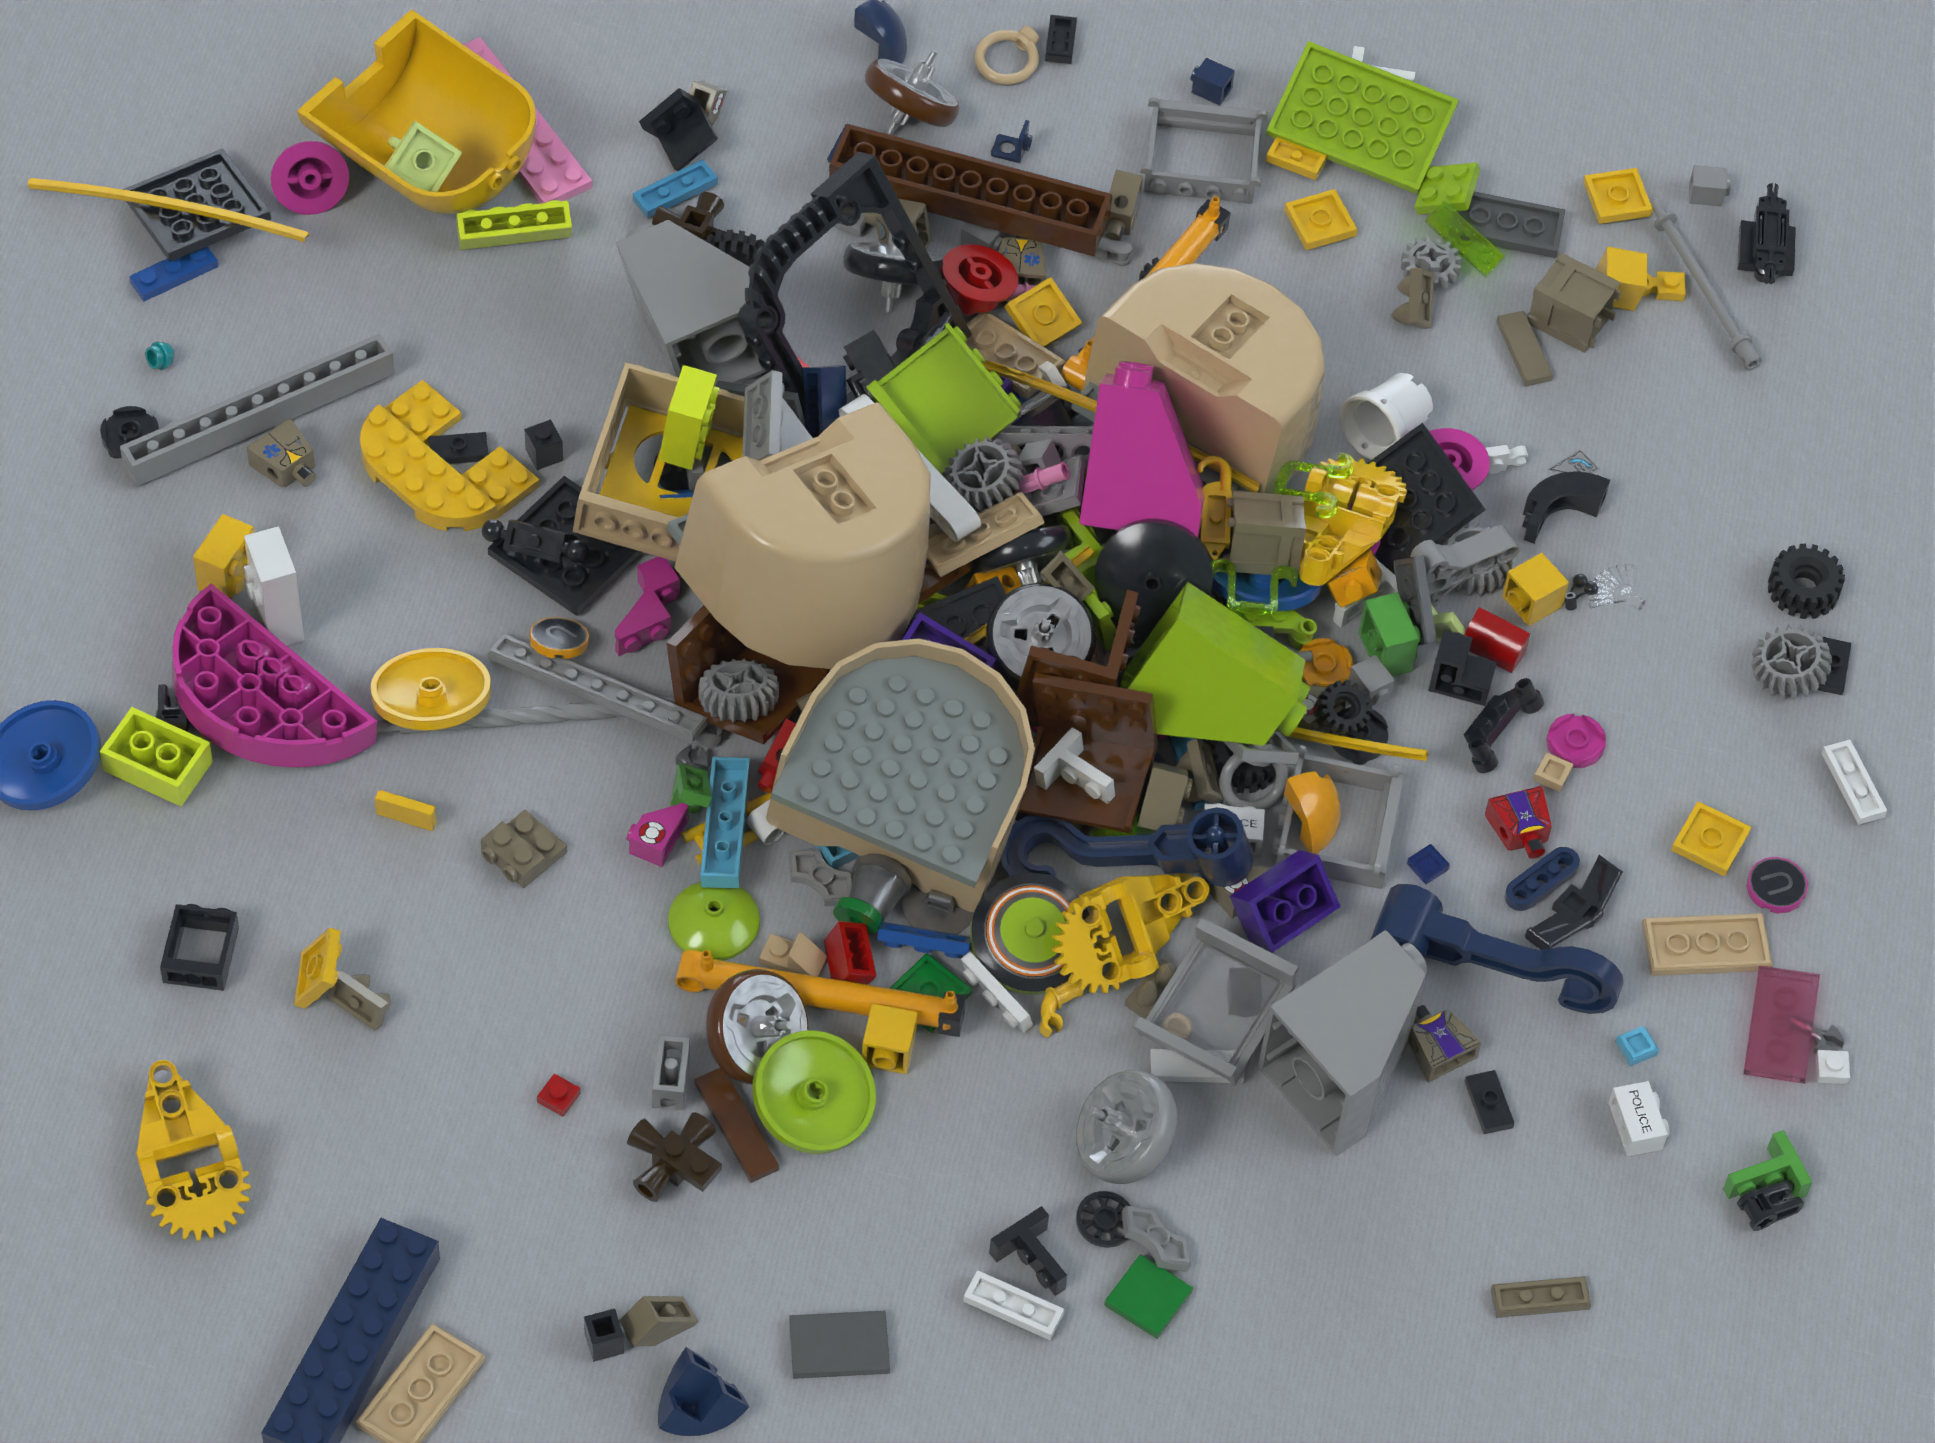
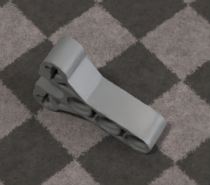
M1498 525L1450 546L1435 544L1433 540L1423 541L1413 549L1411 557L1424 555L1432 606L1436 607L1441 599L1458 584L1511 561L1518 555L1520 548L1503 525Z

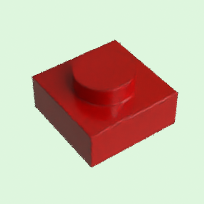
M554 1073L537 1095V1103L564 1117L581 1094L580 1087Z

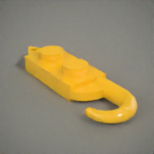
M1208 456L1198 464L1197 472L1202 473L1206 465L1214 464L1220 469V481L1208 483L1203 487L1205 501L1200 526V541L1205 546L1214 564L1223 551L1229 549L1231 527L1228 525V518H1231V507H1227V498L1232 497V472L1226 460L1218 456Z

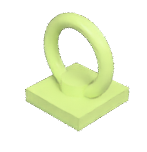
M413 121L402 140L395 136L389 138L388 144L395 151L385 167L416 188L437 192L462 152L418 122Z

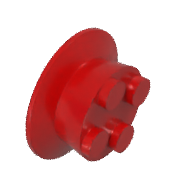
M974 244L961 245L951 249L944 256L942 274L947 282L946 287L955 304L966 315L989 312L997 308L999 302L1011 297L1017 288L1018 275L1015 267L1005 256L991 248Z

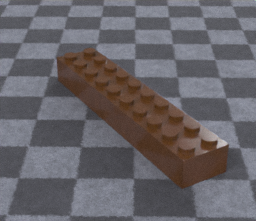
M846 124L829 164L830 177L857 152L875 155L898 199L926 204L927 212L1094 257L1111 215V193L851 124Z

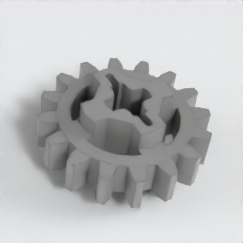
M1426 236V240L1423 242L1421 239L1416 238L1415 244H1407L1406 250H1403L1400 268L1405 270L1404 278L1410 275V268L1421 267L1434 273L1433 291H1436L1437 285L1446 289L1448 282L1455 283L1456 276L1460 274L1462 258L1457 256V248L1450 249V241L1443 244L1441 243V237L1431 241L1430 236Z

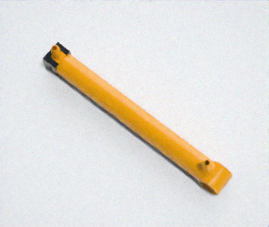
M1214 196L1211 200H1206L1197 211L1196 219L1146 276L1160 268L1193 264L1213 240L1218 241L1228 230L1231 212L1220 206L1219 197ZM1094 336L1090 341L1086 342L1085 347L1077 356L1073 355L1067 360L1060 373L1067 384L1080 392L1083 389Z
M696 950L684 951L681 955L675 978V984L680 989L688 992H701L704 989L716 991L723 982L739 972L751 969L768 970L788 980L798 991L805 1006L869 1016L872 1003L918 1012V1025L938 1028V1034L960 1037L965 1015L966 995L955 994L953 991L944 992L943 997L716 960L713 959L711 952L708 950L703 952Z

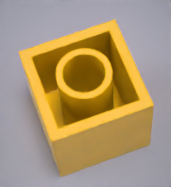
M1607 246L1595 270L1620 282L1618 288L1621 291L1620 299L1614 300L1613 307L1634 311L1647 288V254Z
M1540 553L1508 571L1502 597L1520 618L1530 626L1563 607L1569 582L1543 553Z
M872 1003L862 1045V1057L869 1068L907 1075L916 1038L918 1012Z

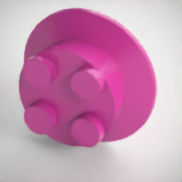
M304 141L286 148L276 159L271 171V186L277 200L285 208L304 215L319 214L334 207L344 196L349 184V171L342 155L330 145L318 141Z
M1440 428L1429 431L1471 490L1481 485L1486 479L1490 467L1489 455L1483 444L1471 434L1458 429Z

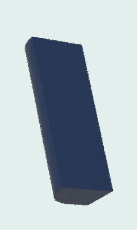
M845 365L803 367L805 428L812 438L818 437L839 418V409L847 405Z

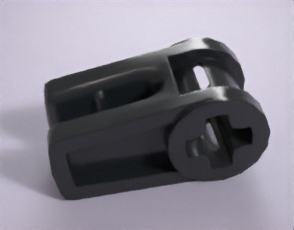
M158 684V710L156 711V718L188 732L189 720L179 705L177 698L176 706L170 708L168 687L165 684Z
M1790 1180L1763 1189L1752 1190L1738 1200L1737 1205L1740 1210H1744L1751 1220L1749 1225L1753 1231L1762 1230L1775 1222L1797 1214L1802 1209L1804 1202L1801 1197L1784 1199L1790 1195L1793 1189V1184ZM1784 1199L1783 1202L1774 1203V1202H1776V1201H1779V1200L1782 1201V1200Z

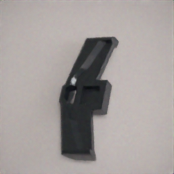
M1599 854L1582 889L1580 890L1571 884L1553 903L1552 910L1557 913L1533 928H1528L1525 938L1540 950L1551 949L1582 929L1594 927L1603 917V910L1623 871Z

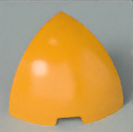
M1313 771L1288 778L1284 796L1302 821L1300 840L1308 852L1317 854L1334 838L1340 823L1341 807L1339 795L1331 777L1326 774L1322 778L1317 772Z

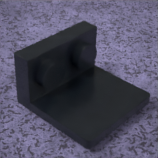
M678 88L639 121L644 131L660 140L676 171L682 170L718 139L698 98L681 88Z

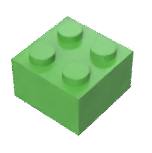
M1398 592L1365 600L1358 634L1368 656L1377 655L1392 677L1412 672L1414 660L1417 659L1418 643L1421 642V635L1416 625L1413 626L1410 620V610L1407 603L1402 602Z

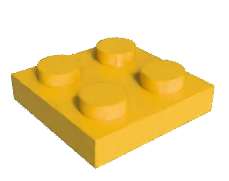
M1637 168L1584 176L1583 183L1598 224L1651 216L1653 209Z
M1335 189L1290 201L1284 205V211L1305 250L1357 235V227Z
M1052 277L1004 306L1021 333L1043 347H1047L1082 324V321Z
M1697 801L1674 841L1671 851L1725 877L1750 834L1752 827Z
M328 928L301 952L294 1006L306 1009L336 984L338 979L336 964L342 951V945L339 943L340 930Z

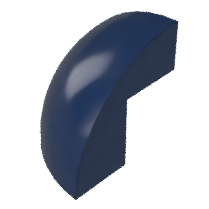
M867 0L855 8L854 28L879 44L878 59H888L902 64L907 53V37L903 23L895 10L884 0L882 2Z
M685 1347L665 1383L658 1408L659 1429L674 1435H705L732 1424L745 1413L749 1405L734 1384L724 1381L721 1376L716 1374L718 1369L714 1365Z

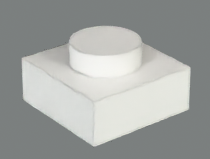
M1817 1050L1815 1055L1817 1083L1848 1084L1850 1081L1848 1051Z

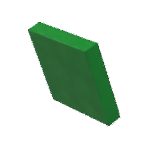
M928 953L923 955L890 987V989L943 997L944 992L948 991L966 995V999L972 995L971 987ZM921 1025L930 1033L936 1029V1027Z
M1139 1254L1106 1298L1104 1306L1158 1339L1191 1295L1193 1287L1165 1269L1157 1268V1264Z

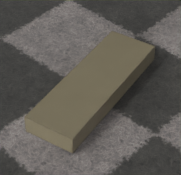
M1524 310L1498 316L1496 322L1525 387L1552 381L1553 374Z
M1585 1276L1493 1284L1490 1289L1496 1318L1590 1310L1591 1307Z

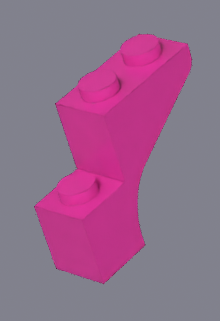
M657 556L637 565V581L643 590V594L615 629V651L618 656L628 652H635L641 646L652 641H659L671 633V616L663 606V603L668 604L680 596V579L665 558Z

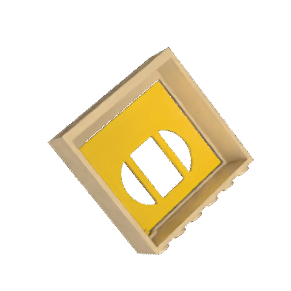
M625 362L578 498L573 532L676 562L680 546L667 531L668 522L689 513L692 497L660 498V495L679 494L658 487L665 462L659 461L660 451L648 483L644 482L636 471L634 454L645 440L664 434L667 413L679 379L678 377ZM719 389L709 437L705 440V445L712 447L705 473L716 468L721 452H725L732 461L742 457L744 396ZM626 406H627V407H629V408H628V410H627V413H626V416H625V419H624V422H623V425H622V428H621V431H620V434H619V437H618L616 446H615V448H614L613 453H611V450H612V447H613V444H614V441H615V438H616V435H617L619 426H620V424H621V421H622V418H623V415H624V412H625V409H626ZM607 469L600 492L597 494L604 470Z

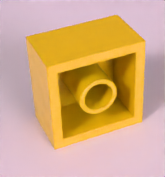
M222 513L193 555L199 591H202L212 583L230 599L235 594L241 592L246 579L243 566L248 565L244 536L254 533V526Z

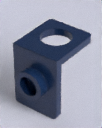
M1025 120L1019 139L998 134L991 150V156L1021 163L1024 152L1030 150L1033 136L1029 135L1030 121ZM1003 143H1010L1015 147V150L1011 153H1005L999 147Z

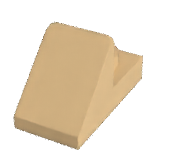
M801 932L798 933L795 941L770 933L759 957L760 965L776 970L818 977L827 961V955Z

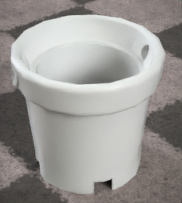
M1406 373L1393 375L1369 391L1365 390L1352 395L1342 405L1340 413L1342 430L1348 442L1359 454L1372 460L1422 422L1424 424L1429 419L1427 418L1428 414L1433 411L1432 398L1422 383L1417 386L1414 382L1410 381L1414 376Z

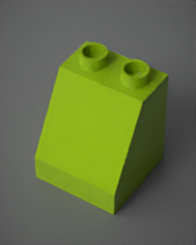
M1189 582L1185 584L1129 662L1124 672H1122L1118 685L1119 688L1153 693L1157 734L1262 746L1267 743L1276 730L1287 737L1294 731L1307 710V706L1302 703L1311 688L1302 681L1305 659Z

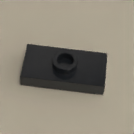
M1050 15L1045 61L1072 64L1077 17Z
M486 432L429 436V447L448 464L479 462L488 455Z
M1823 637V643H1827L1829 646L1832 663L1830 664L1831 672L1829 676H1826L1825 685L1819 684L1818 690L1843 695L1851 643Z
M1492 1070L1466 1076L1464 1082L1483 1134L1513 1128L1514 1120L1496 1071Z

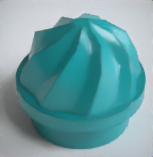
M154 342L145 351L146 361L152 369L158 368L163 370L168 368L173 363L175 357L172 346L165 342Z

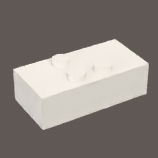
M279 526L245 535L248 565L243 566L248 582L246 583V588L250 600H253L261 625L285 645L304 641L296 571Z

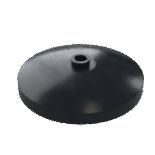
M1150 518L1137 520L1115 531L1101 548L1095 566V587L1101 603L1105 601L1109 605L1113 618L1119 622L1126 591L1130 590L1138 593L1136 605L1141 606L1134 630L1141 633L1150 634L1187 582L1209 596L1213 585V566L1203 543L1187 528L1164 519ZM1155 579L1156 581L1152 583L1148 580Z

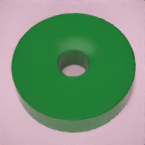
M840 898L833 910V914L838 921L866 924L868 934L877 933L883 921L877 909L856 898Z

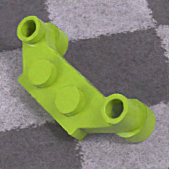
M1234 602L1230 606L1231 611L1254 626H1274V633H1288L1289 643L1297 649H1301L1303 645L1312 641L1317 630V625L1312 619L1304 618L1293 609L1287 611H1263L1247 608Z

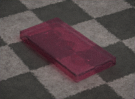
M1759 966L1743 1075L1805 1084L1820 974Z

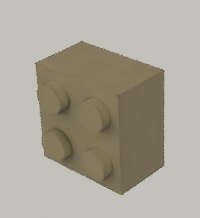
M1153 761L1137 818L1138 826L1157 831L1161 825L1182 824L1185 811L1183 807H1180L1182 799L1188 800L1192 787V779L1188 778V770Z

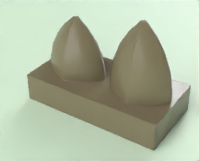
M1421 267L1410 268V275L1405 277L1397 286V289L1403 295L1409 297V302L1400 305L1391 313L1395 320L1421 329L1432 328L1434 273Z
M1197 738L1186 742L1188 751L1180 758L1176 767L1188 770V774H1193L1194 778H1192V787L1188 800L1182 799V801L1197 802L1206 800L1211 804L1222 801L1223 798L1220 792L1212 747Z
M1163 958L1158 963L1159 968L1146 976L1125 999V1006L1144 1019L1147 1018L1177 970L1173 963H1168Z
M342 970L338 971L337 982L333 988H329L327 998L374 1031L381 1027L385 1014L391 1005L390 995L387 993H374L369 990L370 975L358 974L349 976Z

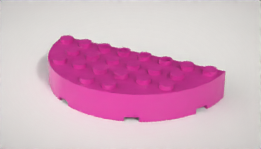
M212 583L189 603L187 611L182 619H179L174 633L172 682L176 698L186 717L212 743L243 759L280 767H311L329 764L358 754L376 743V719Z

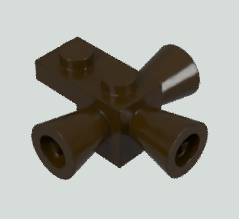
M702 192L699 195L696 207L687 205L682 216L660 205L655 212L652 225L670 220L702 240H707V236L710 234L715 236L717 231H722L723 234H726V231L714 228V219L724 209V202L714 193Z
M692 1112L680 1135L671 1130L664 1138L646 1118L640 1120L631 1131L627 1144L652 1154V1167L633 1180L636 1190L652 1202L658 1201L668 1181L678 1187L685 1180L703 1192L722 1170V1163L698 1148V1146L716 1133L713 1124L703 1115Z

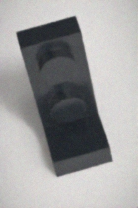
M1041 1206L991 1238L989 1254L998 1262L1017 1250L1020 1260L1025 1265H1030L1036 1272L1037 1280L1045 1289L1049 1288L1056 1296L1066 1289L1067 1274L1036 1238L1048 1228L1049 1214Z

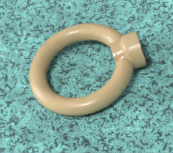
M1023 26L1018 32L1000 30L988 34L979 42L975 50L974 60L978 71L989 81L1001 85H1013L1025 81L1035 72L1039 63V53L1036 44L1039 42L1038 34L1029 26ZM1013 41L1020 50L1027 51L1028 62L1017 73H997L987 65L985 60L986 51L994 43Z

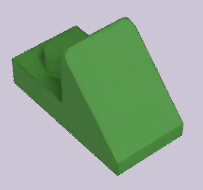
M679 763L676 770L670 806L685 803L689 805L690 813L697 814L701 806L708 808L712 798L708 771Z

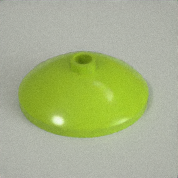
M701 881L694 883L676 896L668 914L670 935L683 952L687 950L700 952L708 950L711 952L713 959L722 961L734 958L746 951L756 939L760 926L757 904L752 896L740 886L739 888L701 887ZM710 908H718L719 910H718V911H710L709 909H710Z

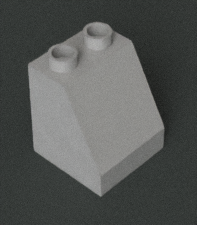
M670 220L657 225H639L632 229L626 238L616 242L637 307L671 375L679 378L682 367L685 365L716 374V383L717 381H725L739 384L766 372L758 363V355L754 348L746 342L744 338L746 334L738 321L740 308L746 303L745 288H749V266Z
M1386 930L1284 996L1269 1008L1258 1068L1335 1156H1338L1365 1138L1408 1043L1427 974V965L1421 953L1410 943L1400 946Z

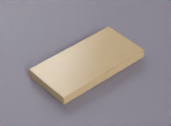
M990 312L980 313L967 323L972 336L965 341V344L970 350L976 348L986 360L1043 380L1046 379L1038 368L1040 365L1049 361L1061 373L1066 363L1064 359ZM1016 381L1012 382V390L1027 400L1039 391Z
M1019 492L1003 500V502L978 513L981 527L959 541L954 542L944 531L928 539L926 560L936 573L942 577L1044 524L1041 514L1022 492Z
M1763 913L1643 918L1642 928L1651 976L1771 971L1773 966Z
M432 1323L355 1421L356 1427L381 1443H422L485 1362V1355Z

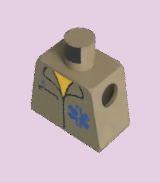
M1121 170L1115 171L1109 192L1112 194L1111 215L1105 228L1107 230L1106 238L1121 241L1123 234H1131L1141 204L1143 176Z
M1014 235V238L1005 237L1002 239L998 252L1005 256L1015 267L1018 275V285H1023L1024 282H1028L1029 285H1038L1046 280L1042 242Z
M290 418L246 447L249 465L280 487H287L296 480L304 487H307L316 479V474L312 471L315 466L313 449Z

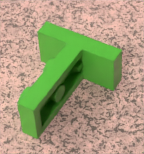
M1784 1130L1772 1134L1767 1147L1772 1159L1728 1174L1723 1187L1728 1199L1736 1196L1742 1197L1752 1190L1771 1186L1784 1180H1790L1793 1184L1791 1192L1793 1197L1804 1198L1807 1196L1812 1180Z

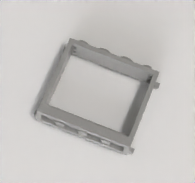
M1155 97L1150 98L1148 106L1153 107L1147 164L1142 165L1140 173L1145 174L1144 192L1206 198L1210 200L1212 197L1217 196L1220 200L1253 204L1255 186L1261 187V178L1256 177L1262 119L1267 120L1268 112L1266 110H1251L1163 100ZM1157 125L1254 136L1249 181L1152 170Z
M1300 745L1297 764H1290L1288 778L1315 771L1322 778L1328 774L1334 782L1383 791L1369 863L1363 864L1319 855L1328 878L1382 889L1405 775L1399 773L1400 765L1394 764L1392 772L1305 754L1306 746ZM1285 796L1283 797L1282 805L1288 806L1287 812H1280L1277 830L1282 831L1281 838L1275 837L1272 855H1277L1276 865L1298 851L1285 848L1293 814V808Z

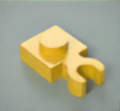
M1657 271L1655 277L1647 274V288L1643 296L1656 293V300L1684 301L1686 295L1685 274L1683 272Z

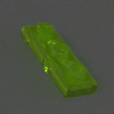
M1443 201L1425 220V223L1446 242L1450 241V246L1457 248L1458 253L1485 278L1505 258L1502 252L1446 201ZM1462 235H1467L1470 238V240L1463 241L1460 237Z

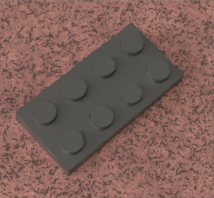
M1474 191L1468 210L1452 212L1447 237L1556 258L1566 209Z

